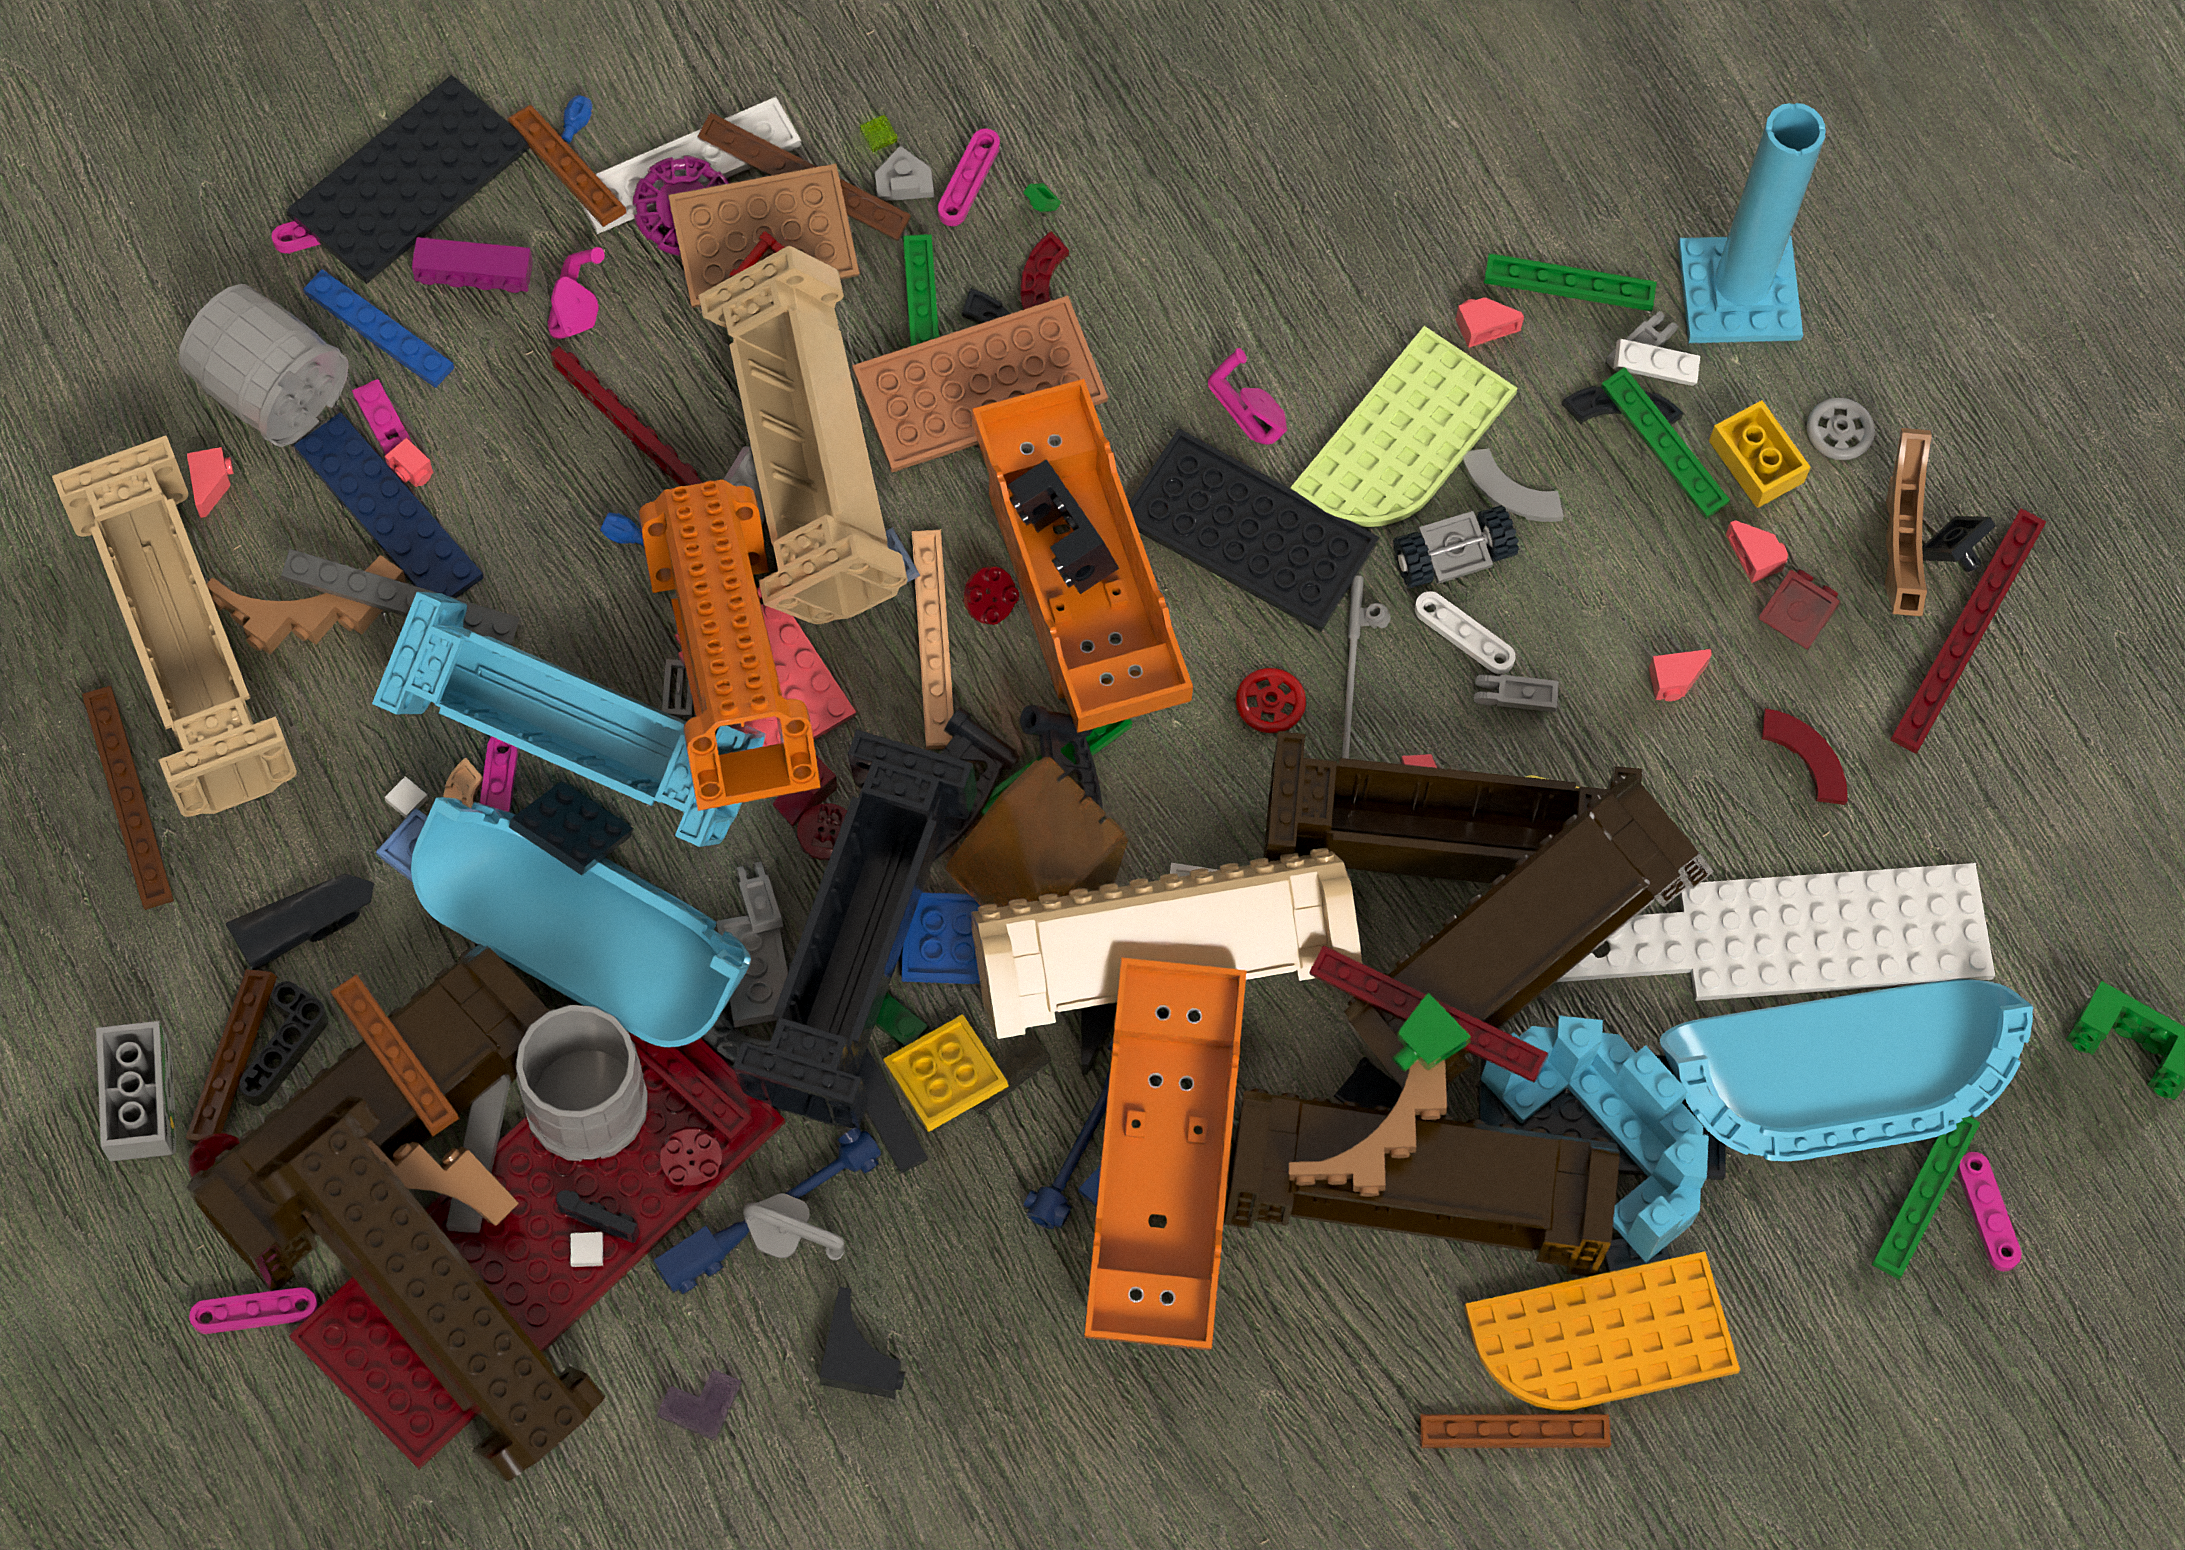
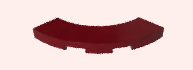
M1052 231L1036 244L1022 272L1020 297L1023 310L1051 301L1049 285L1052 275L1058 265L1069 255V249Z
M1765 708L1761 739L1782 745L1791 752L1797 753L1804 760L1815 785L1816 801L1846 805L1848 793L1844 771L1838 757L1827 741L1803 721L1789 714Z

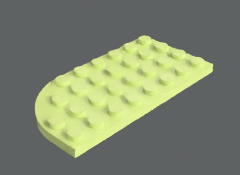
M1424 326L1290 489L1301 494L1325 512L1347 519L1360 527H1377L1404 520L1420 511L1429 502L1463 460L1467 452L1472 449L1515 396L1518 388Z

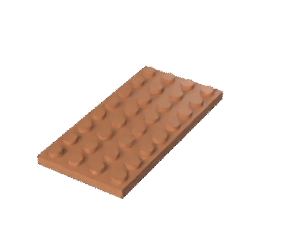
M1068 296L852 365V371L891 473L979 444L972 426V408L1085 379L1094 406L1108 401L1104 385Z

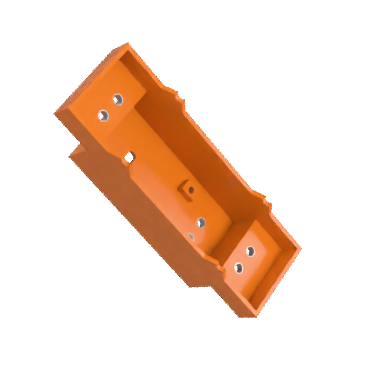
M1085 379L972 408V426L989 473V497L1058 699L1066 698L1077 733L1190 702L1192 700L1193 685L1172 628L1169 610L1164 596L1157 586L1117 472L1110 442L1104 436ZM1053 440H1057L1060 444L1057 446H1053L1050 444V442ZM1030 448L1032 452L1024 453L1022 449ZM1046 459L1096 529L1119 567L1118 570L1082 594H1079L1074 585L1068 588L1051 561L1056 556L1050 547L1072 533L1073 529L1070 527V532L1057 535L1053 528L1067 524L1064 518L1060 517L1037 532L1032 524L1028 526L1024 524L1009 499L1013 494L1007 485ZM1112 638H1118L1120 639V643L1113 644L1110 642V640ZM1089 645L1092 647V650L1085 652L1082 647Z
M1121 958L1084 1338L1201 1350L1212 1349L1247 970ZM1160 1008L1168 1010L1169 1016L1166 1019H1161L1157 1016V1011ZM1191 1011L1199 1013L1200 1019L1197 1022L1189 1020L1188 1014ZM1157 1075L1161 1078V1084L1159 1086H1152L1149 1079ZM1185 1078L1190 1079L1192 1082V1087L1187 1090L1183 1089L1180 1085L1181 1080ZM1137 1120L1140 1122V1127L1133 1128L1131 1123ZM1197 1126L1202 1129V1133L1199 1135L1193 1131ZM1150 1215H1164L1167 1219L1165 1228L1150 1227L1148 1222ZM1133 1289L1141 1291L1142 1298L1140 1300L1134 1301L1130 1298V1292ZM1165 1292L1171 1293L1173 1295V1302L1170 1304L1163 1303L1161 1300L1162 1294Z

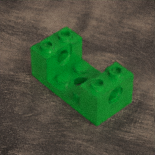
M2101 981L2083 1006L2066 1041L2070 1042L2076 1050L2093 1055L2101 1041H2104L2111 1028L2115 1029V1032L2121 1037L2131 1038L2142 1044L2145 1050L2162 1055L2147 1086L2153 1088L2157 1095L2175 1100L2185 1089V1027Z

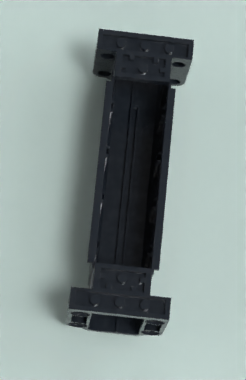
M856 729L848 751V758L854 783L862 791L858 798L852 796L773 1013V1017L777 1018L778 1021L768 1049L742 1042L733 1066L744 1094L779 1110L828 1125L845 1126L853 1129L860 1127L869 1102L862 1078L855 1076V1074L860 1069L938 849V838L946 817L969 818L977 795L973 763Z

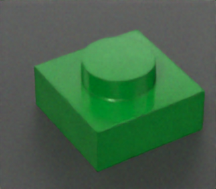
M1044 183L1029 184L1023 191L1029 199L1030 205L1040 212L1056 211L1062 203Z

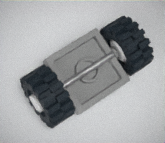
M1502 505L1478 512L1477 518L1474 511H1470L1419 527L1417 531L1396 537L1393 540V551L1396 553L1394 556L1398 563L1397 567L1398 570L1400 569V575L1404 578V583L1408 588L1432 582L1434 578L1436 584L1491 568L1493 565L1492 561L1496 562L1516 556L1519 546L1517 545L1518 538L1515 536L1516 529L1513 528V521L1510 519L1509 512Z

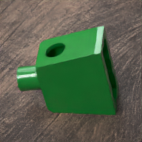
M1428 993L1398 1031L1397 1039L1404 1047L1392 1059L1404 1072L1416 1061L1426 1070H1430L1466 1047L1470 1043L1471 1036Z

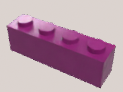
M417 237L412 271L415 281L426 285L439 283L457 288L471 286L481 290L493 288L504 289L511 293L528 292L533 259L531 248Z

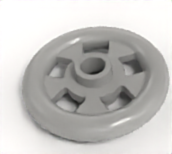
M1837 397L1824 400L1812 409L1807 419V435L1811 444L1821 454L1832 459L1850 460L1857 458L1869 449L1874 440L1875 426L1871 415L1862 405L1851 399ZM1834 409L1846 410V416L1835 415ZM1821 417L1829 419L1826 428L1818 426ZM1859 419L1863 428L1856 430L1852 420ZM1837 425H1844L1846 429L1840 430ZM1826 436H1829L1832 440L1837 441V444L1832 447L1824 439ZM1854 437L1859 443L1850 448L1846 441Z

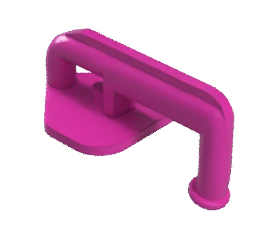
M594 247L593 249L570 254L564 261L560 278L555 283L551 297L552 308L548 319V330L553 338H567L588 330L595 325L599 308L598 301L592 292L576 281L580 265L589 262L600 264L604 260L605 254L602 248Z
M1236 348L1235 352L1228 356L1210 375L1208 386L1250 439L1265 445L1273 444L1287 431L1285 413L1266 391L1260 388H1243L1239 392V396L1225 378L1240 363L1244 364L1247 361L1244 351L1241 348ZM1255 415L1272 426L1267 433L1254 418Z

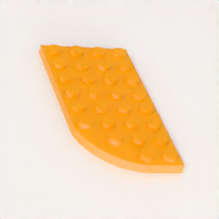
M1706 1251L1466 1303L1464 1306L1476 1353L1487 1372L1500 1386L1515 1397L1546 1409L1575 1410L1737 1374L1740 1371Z

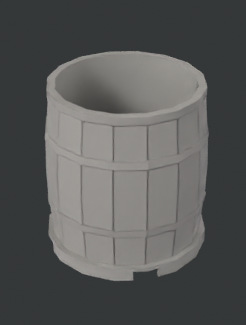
M245 284L228 287L214 296L197 313L187 328L179 349V364L184 373L189 375L208 395L240 418L241 421L259 430L263 439L279 447L296 443L312 432L320 423L316 417L326 405L332 408L338 400L347 380L349 366L347 358L341 354L337 347L326 344L315 331L311 330L297 317L278 303L257 292L253 287Z
M569 1005L549 1011L529 1027L518 1047L516 1070L517 1084L533 1135L546 1150L566 1160L582 1161V1159L592 1160L598 1157L603 1159L616 1155L635 1139L646 1120L648 1092L639 1057L629 1033L614 1016L596 1007Z

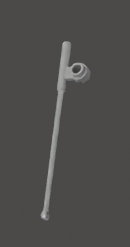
M1356 575L1351 586L1348 629L1350 646L1342 758L1349 759L1357 640L1360 638V627L1371 626L1376 629L1379 626L1382 629L1389 624L1391 619L1386 606L1381 603H1374L1368 608H1362L1364 578Z

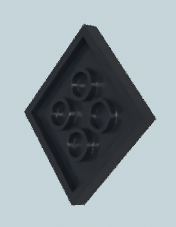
M560 781L512 817L509 824L510 829L580 875L585 874L629 839L634 829L622 819L614 816L563 781Z

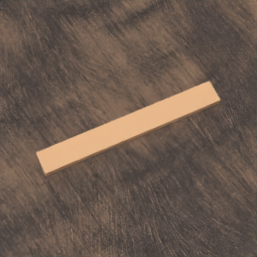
M941 530L912 531L913 560L920 574L919 577L915 578L926 750L945 749L953 737L947 734L944 729L953 716L954 711Z

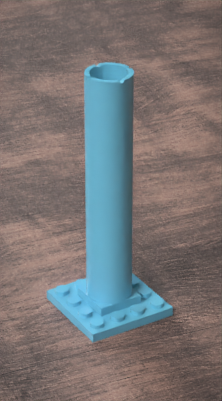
M1788 103L1780 105L1771 112L1766 121L1728 237L1679 238L1678 250L1689 343L1802 340L1803 329L1792 237L1790 234L1825 140V124L1823 118L1815 109L1805 104Z

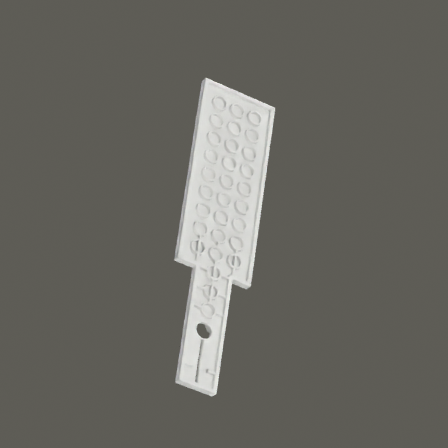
M1976 863L1701 882L1693 889L1688 886L1679 894L1682 912L1635 916L1606 940L1610 945V952L1607 956L1597 958L1593 953H1590L1557 982L1691 973L1695 1001L1908 986L1958 979L1993 980L1995 971Z

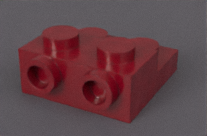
M1790 569L1758 619L1808 651L1840 605V600L1837 599L1839 594L1826 585H1823L1822 588L1812 583L1814 578L1803 570L1799 569L1796 573Z

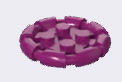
M683 156L680 159H673V157L665 158L647 169L648 174L644 178H640L633 195V206L636 207V215H634L636 224L643 236L648 241L651 239L658 245L657 248L663 252L680 256L668 195L729 184L725 176L720 171L716 172L710 167L711 164L705 160L692 156ZM675 170H684L686 176L675 177ZM702 176L710 180L706 187L698 182ZM657 180L665 184L660 191L653 186ZM655 203L656 212H648L647 205ZM662 224L669 231L666 236L657 230Z

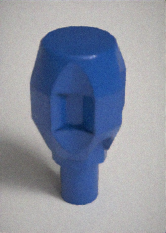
M574 96L567 103L564 110V131L561 138L566 143H571L574 134L587 125L591 117L592 102L585 96Z
M620 513L607 514L600 531L608 539L617 543H637L644 546L642 533L640 532L641 529L637 528L630 518Z

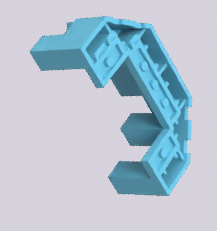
M1559 1016L1554 1028L1532 1026L1519 1037L1512 1033V1036L1547 1052L1549 1055L1535 1083L1489 1061L1485 1065L1481 1080L1521 1124L1565 1088H1568L1648 1176L1644 1182L1615 1205L1613 1222L1614 1228L1645 1262H1648L1690 1227L1700 1211V1192L1707 1179L1708 1135H1703V1125L1682 1104L1688 1091L1646 1045L1636 1053L1619 1034L1602 1033L1603 1020Z

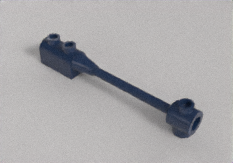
M1159 1010L1157 1011V1016L1161 1019H1166L1169 1016ZM1113 1038L1111 1039L1110 1044L1108 1046V1050L1112 1051ZM1110 1065L1103 1085L1104 1089L1052 1186H1041L1038 1192L1031 1190L1024 1202L1023 1207L1028 1209L1026 1216L1039 1226L1047 1229H1053L1056 1226L1061 1229L1070 1214L1072 1206L1067 1204L1068 1200L1063 1194V1190L1106 1111Z
M860 1128L851 1129L838 1139L840 1146H838V1158L784 1194L799 1199L845 1168L853 1172L861 1169L866 1174L879 1165L876 1158L881 1156V1152L866 1130L861 1131ZM745 1220L741 1223H734L713 1235L707 1226H704L654 1259L652 1265L672 1293L679 1290L684 1295L698 1285L695 1281L697 1277L706 1273L709 1278L724 1268L721 1261L726 1259V1256L750 1232Z

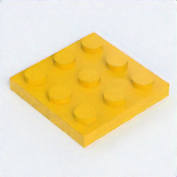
M963 1014L883 1059L885 1066L928 1132L1009 1087L1006 1078Z

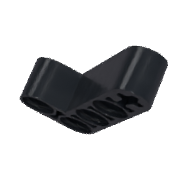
M290 981L278 983L272 991V999L278 1012L287 1019L239 1081V1087L245 1100L253 1106L264 1105L270 1100L328 1024V1016L322 1002ZM284 996H295L292 1002L288 1004L281 1003ZM311 1011L320 1012L316 1019H305L306 1015ZM290 1036H301L300 1040L295 1044L286 1043ZM274 1059L282 1060L277 1068L270 1069L267 1067L269 1062ZM252 1086H254L255 1088H258L259 1086H261V1088H260L259 1090H257V1089H252V1090H250V1088H251Z

